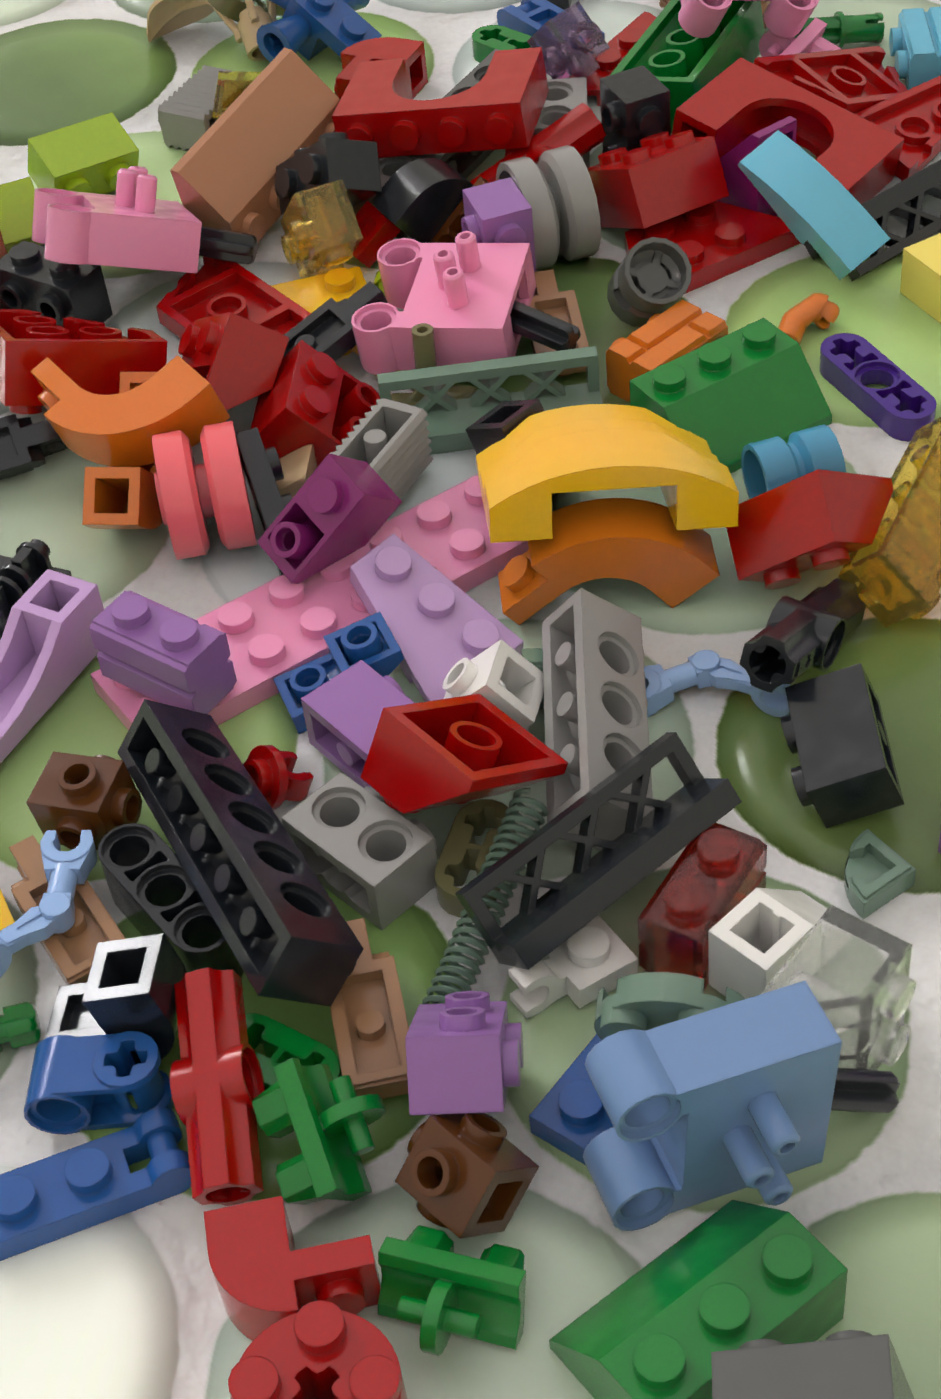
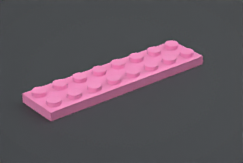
M478 474L386 521L365 546L299 584L291 583L283 574L196 619L200 625L206 624L226 633L231 653L228 659L233 662L237 679L234 688L208 713L216 724L220 725L278 694L279 692L273 678L329 654L323 636L370 616L350 582V566L393 533L464 592L497 576L512 558L528 551V541L490 543ZM101 669L90 674L96 693L128 730L144 699L158 702L103 676Z

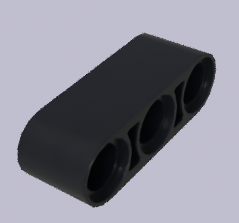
M137 823L123 824L104 835L98 845V856L112 899L142 936L163 933L181 958L187 972L208 967L215 970L233 969L242 977L244 973L242 967L179 858L159 835L148 826Z

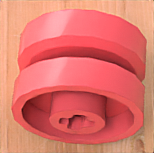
M233 421L203 427L200 441L204 463L196 465L190 440L181 430L152 435L157 473H154L155 487L164 525H168L177 560L207 555L210 548V537L206 518L215 517L221 543L229 551L257 545Z

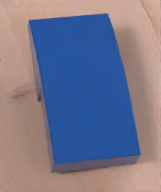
M381 612L323 636L329 654L273 678L298 734L307 731L301 703L302 697L360 660H363L382 677L391 674L404 660L402 650Z

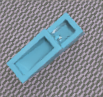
M779 130L737 164L799 242L804 244L808 240L839 280L844 278L891 239L868 211L833 175Z

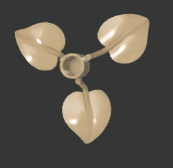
M155 0L148 10L146 35L150 43L163 35L209 16L215 10L233 32L236 42H243L248 58L253 61L266 60L258 47L257 31L262 25L276 21V15L283 16L285 9L267 0L268 12H265L261 6H255L253 0H245L247 8L239 14L240 20L236 24L232 19L217 11L207 0Z

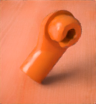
M813 293L785 312L778 328L800 345L806 328L812 322L819 329H828L830 322L834 323L840 310L837 304L828 300V295Z

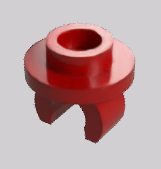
M259 745L251 750L243 765L273 810L279 808L284 800L301 801L305 799L314 777L310 772L293 773L298 758L294 752L279 751L273 745Z

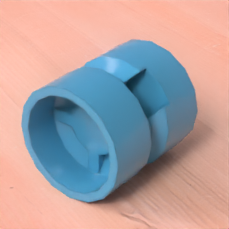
M825 424L791 433L788 443L778 436L749 443L743 447L741 453L743 480L749 499L817 469L846 472L845 461L839 442L831 428Z

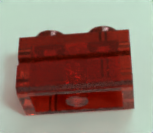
M714 823L685 847L637 919L638 939L641 941L638 946L639 966L644 968L646 972L680 973L703 978L705 990L709 983L708 931L756 887L766 888V872L763 870L767 864V845L761 839L719 823Z

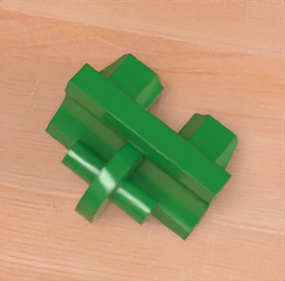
M290 1058L273 1067L278 1082L255 1097L252 1101V1106L259 1127L265 1132L267 1137L282 1138L295 1131L302 1152L277 1165L275 1176L283 1200L287 1204L305 1205L325 1199L355 1201L371 1193L372 1189L360 1155L368 1153L375 1148L368 1125L380 1119L386 1112L381 1096L378 1094L357 1096L350 1075L333 1079L327 1064L302 1066L299 1059Z
M418 1225L406 1241L386 1237L378 1251V1264L381 1267L382 1273L378 1315L421 1326L419 1343L420 1349L424 1353L436 1356L441 1355L447 1346L451 1334L516 1350L523 1335L525 1255L520 1249L495 1243L491 1247L484 1249L480 1259L454 1253V1241L447 1236L445 1231Z

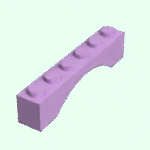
M47 569L12 606L0 640V764L99 652V650L94 648L89 631L92 620L104 610L97 584Z

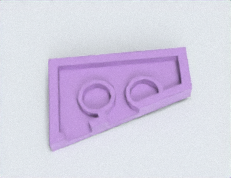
M394 533L350 566L351 584L370 616L381 612L402 650L404 660L400 663V667L409 683L414 682L425 702L444 699L446 690L442 687L443 681L450 669L463 658L471 660L499 640H503L522 655L521 649H523L524 641Z

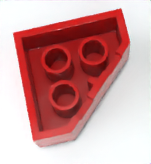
M0 309V402L4 406H9V411L13 413H41L43 404L37 396L44 390L30 371L47 357L82 389L100 395L118 394L120 372H158L166 365L167 341L152 330L132 327L128 329L127 337L122 336L120 329L105 327L103 322L66 317L63 318V326L56 325V319L41 316V312L24 309Z

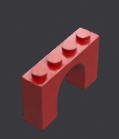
M542 47L495 51L486 74L476 85L461 93L433 100H413L404 58L359 62L332 115L335 132L348 134V139L377 142L378 158L528 148L549 93Z
M741 57L680 105L675 112L672 135L693 130L694 137L714 136L720 158L750 135L791 116L797 119L796 144L813 153L817 157L815 160L833 175L860 204L873 198L894 179L905 140Z

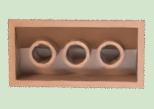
M284 47L170 170L182 205L202 222V226L252 234L256 237L258 243L281 216L280 201L275 192L274 185L277 173L276 166L293 157L295 150L309 147L318 142L320 135L335 132L332 115L340 99L293 50Z

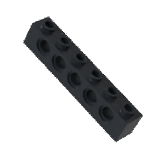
M144 699L117 753L121 760L124 761L129 774L257 995L331 1007L347 977L353 972L364 948L212 716Z

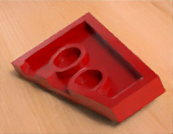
M941 75L855 113L905 139L895 176L901 181L921 171L941 151Z

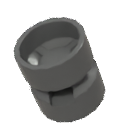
M651 237L638 242L630 249L622 263L613 273L608 284L607 299L614 314L621 321L631 326L642 327L651 316L656 313H663L675 305L686 293L691 282L692 267L687 254L679 245L666 238Z

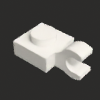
M598 915L529 970L512 967L509 970V976L519 989L510 993V1000L525 1018L541 1013L553 1002L565 995H568L580 1009L596 1000L598 992L603 987L609 993L616 989L618 978L638 973V957Z

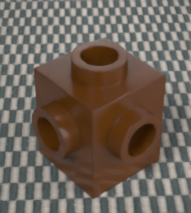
M53 751L26 803L43 835L47 830H56L60 845H64L69 849H75L80 843L81 830H91L95 848L98 850V845L103 836L109 831L123 824L138 822L143 801L123 760H116L106 755H95L92 757Z
M486 1113L430 1115L427 1121L421 1124L410 1138L407 1147L409 1155L395 1182L417 1201L416 1207L423 1217L435 1225L449 1229L459 1239L505 1231L540 1166L507 1140L506 1128L498 1120Z

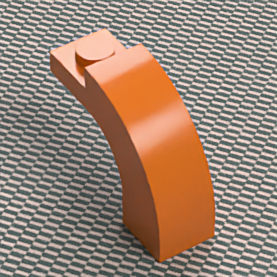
M178 355L143 384L126 392L112 395L94 394L82 389L48 357L30 371L44 390L37 396L48 410L43 415L64 444L80 457L101 465L136 467L155 463L152 435L181 430L189 438L191 447L201 442L200 434L204 426L222 423L230 418L211 384Z
M120 372L119 393L126 392L143 384L157 372ZM155 463L136 467H85L82 525L93 529L151 530L159 527L163 520L154 480V473H157Z
M632 498L594 499L568 505L553 511V539L529 540V550L522 555L512 558L505 568L498 573L503 614L518 625L522 624L570 588L595 579L619 578L636 582L649 589L671 608H674L720 576L711 536L703 529L676 531L668 507Z

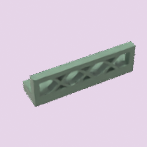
M596 346L377 374L380 399L392 400L391 391L413 388L425 395L416 405L411 406L422 408L428 414L425 419L429 423L426 428L430 431V434L427 436L431 440V443L428 445L432 449L430 455L474 449L465 429L502 401L539 399L544 411L567 406L603 404L600 394L599 363ZM586 366L587 383L563 386L554 380L564 369ZM524 374L533 380L524 391L510 393L500 387L509 376ZM469 381L479 388L470 398L456 400L446 394L454 383Z

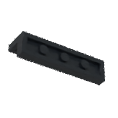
M941 159L861 204L891 239L870 255V259L858 265L848 274L852 282L901 254L903 248L925 240L941 230V215L938 218L922 211L924 196L931 195L941 199ZM896 215L908 220L905 238L886 232L889 216ZM919 225L925 226L919 230ZM807 240L804 246L814 260L820 255ZM884 245L889 246V248L883 251Z
M666 732L457 891L455 895L498 962L529 970L742 801L727 778H704L676 732ZM667 757L684 786L665 801L647 798L651 768ZM632 783L631 794L621 792ZM610 799L629 803L624 833L613 841L594 838L599 808ZM645 806L655 808L643 817ZM580 823L578 835L567 833ZM557 840L577 843L572 873L561 882L541 879L545 850ZM593 846L603 848L591 858ZM527 864L525 876L514 874ZM503 881L524 884L519 914L500 928L482 900V897ZM539 887L550 889L537 899Z

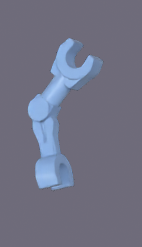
M712 650L698 651L694 655L687 657L688 662L663 670L660 664L644 666L646 698L648 702L647 717L652 716L661 708L675 701L674 693L696 685L699 689L714 686L718 689H729L749 694L759 709L774 717H782L789 713L785 687L791 684H782L772 693L758 689L750 684V677L741 665L730 659L720 658Z
M47 830L40 841V849L48 882L47 893H43L39 906L30 908L13 924L0 931V978L8 970L14 953L26 946L46 940L54 933H64L74 925L76 885L85 883L98 859L91 830H81L79 845L70 851H60L61 846L56 830Z

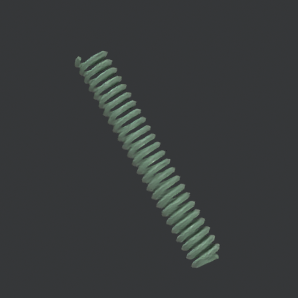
M531 788L518 789L513 793V799L509 802V808L505 811V817L501 820L502 826L497 829L498 835L493 838L494 844L489 847L490 853L485 856L486 862L481 865V872L477 876L500 859L499 857L509 853L503 848L513 850L518 846L507 839H512L519 843L527 839L515 834L510 829L517 830L530 837L540 829L539 826L545 824L543 817L549 815L547 807L534 798L519 797L522 793H530ZM522 802L537 806L542 810V812H538L535 809L527 807L524 804H522ZM518 811L525 812L528 815L536 817L539 821H535L531 818L523 816ZM514 820L521 821L527 825H530L535 830H531L527 827L519 825ZM525 865L514 874L521 875L520 871L525 869ZM508 881L511 884L502 882L497 886V888L502 889L507 894L494 889L486 894L497 898L503 903L493 901L486 896L482 897L486 906L498 911L489 910L499 926H501L499 918L505 916L504 908L509 907L508 899L513 897L512 890L517 888V883ZM465 909L461 912V919L456 922L457 928L452 931L453 938L448 941L449 947L444 950L445 957L440 959V967L435 970L436 977L431 979L432 986L427 989V997L422 999V1004H429L430 1001L432 1004L445 1003V995L447 993L472 991L470 985L477 983L475 975L481 973L479 966L485 964L483 956L488 955L489 950L486 941L471 935L475 934L482 937L477 927L472 924L471 918L467 917L468 913ZM466 943L471 944V945H474V946L478 947V948L481 949V950L475 949V948H473V947L467 945ZM462 953L468 954V955H470V956L476 958L477 960L472 959V958H469V957L465 956V955L462 954ZM459 963L469 966L472 969L466 968L460 965ZM455 973H458V974H460V975H463V976H465L466 978L460 977V976L456 975Z

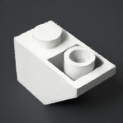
M756 887L708 931L709 985L724 996H726V987L747 999L798 982L806 981L808 983L856 938L857 928L802 891Z

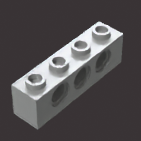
M582 588L576 591L542 622L545 745L568 762L564 775L546 780V800L549 811L547 823L649 746L648 702L645 687L641 618ZM650 772L646 797L653 799L652 777ZM632 783L621 792L631 794ZM610 799L602 805L598 811L594 838L613 841L623 834L629 803ZM645 806L643 817L655 808ZM580 823L567 833L578 835ZM594 847L600 851L603 849L600 847Z

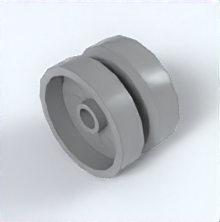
M566 145L544 151L539 157L538 164L526 156L500 163L497 168L496 181L511 177L532 207L536 271L552 267L557 261L558 254L571 262L593 256L599 251L601 224L597 197L588 169L575 147Z

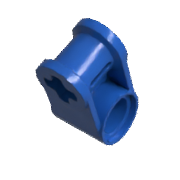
M138 1031L79 1037L71 1035L47 1037L39 1042L35 1049L24 1106L25 1119L31 1126L40 1131L67 1135L81 1130L131 1127L139 1116L149 1110L157 1108L172 1110L174 1103L170 1089V1078L165 1072L159 1070L161 1058L157 1044L152 1037ZM131 1051L137 1052L141 1063L136 1064ZM133 1095L138 1106L137 1109L132 1107L128 1096Z

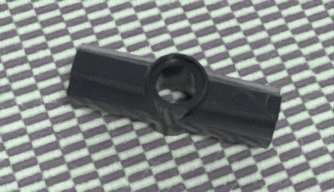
M836 578L825 587H817L800 601L789 596H783L772 610L766 628L744 644L739 664L748 673L750 684L758 689L772 693L780 685L794 682L810 667L823 672L827 671L836 659L844 638L862 623L866 604L857 594L856 585Z

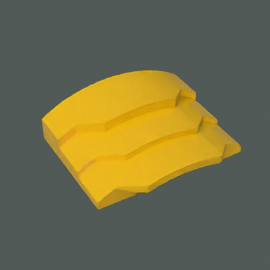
M586 404L543 411L530 415L504 439L492 444L476 455V468L490 543L553 539L552 493L660 486L676 531L738 526L739 491L728 467L720 463L717 456L711 453L705 439L677 427L646 408L617 404Z

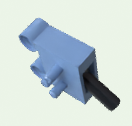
M798 982L649 1030L629 1029L619 1031L597 1043L588 1053L584 1065L613 1127L603 1131L590 1141L585 1147L583 1159L614 1227L622 1231L646 1228L657 1223L670 1213L747 1187L758 1189L766 1204L780 1205L786 1202L793 1192V1186L786 1174L823 1161L831 1111L890 1113L899 1103L896 1095L900 1085L898 1078L891 1071L838 1068L842 1041L807 982Z

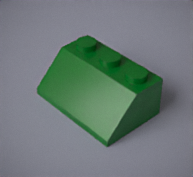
M765 318L749 323L745 327L630 380V406L646 408L677 427L705 439L711 453L717 456L720 463L728 467L730 473L742 468L741 453L743 447L749 443L777 436L788 443L789 435L793 432L823 424L827 426L832 423V413L799 343Z
M731 1200L549 1339V1346L594 1399H712L711 1352L739 1349L742 1344L757 1339H771L784 1344L817 1341L843 1319L848 1269L790 1212Z

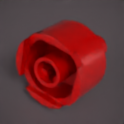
M323 1300L304 1305L297 1313L278 1320L262 1331L247 1347L240 1361L231 1370L228 1379L230 1399H407L398 1357L386 1336L366 1319L353 1313L342 1311L334 1303Z

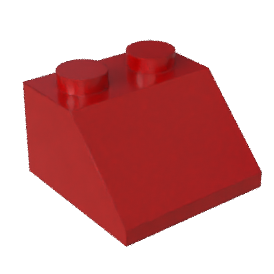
M817 469L740 503L738 508V526L726 527L738 581L764 582L766 589H780L799 583L802 580L800 573L811 568L814 570H828L849 563V553L873 544L894 490L891 478Z
M481 694L383 708L361 778L383 796L388 806L405 814L417 813L421 810L451 804H464L471 800L497 796L565 774L568 762Z

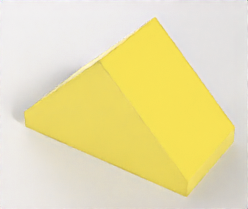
M941 233L903 248L900 293L940 324Z

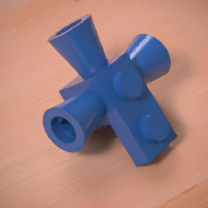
M269 0L285 9L282 19L262 25L257 31L256 38L261 53L271 62L284 47L293 50L295 53L298 51L308 61L327 47L331 48L341 57L340 53L347 47L367 39L380 38L382 35L356 12L359 9L365 8L370 0Z

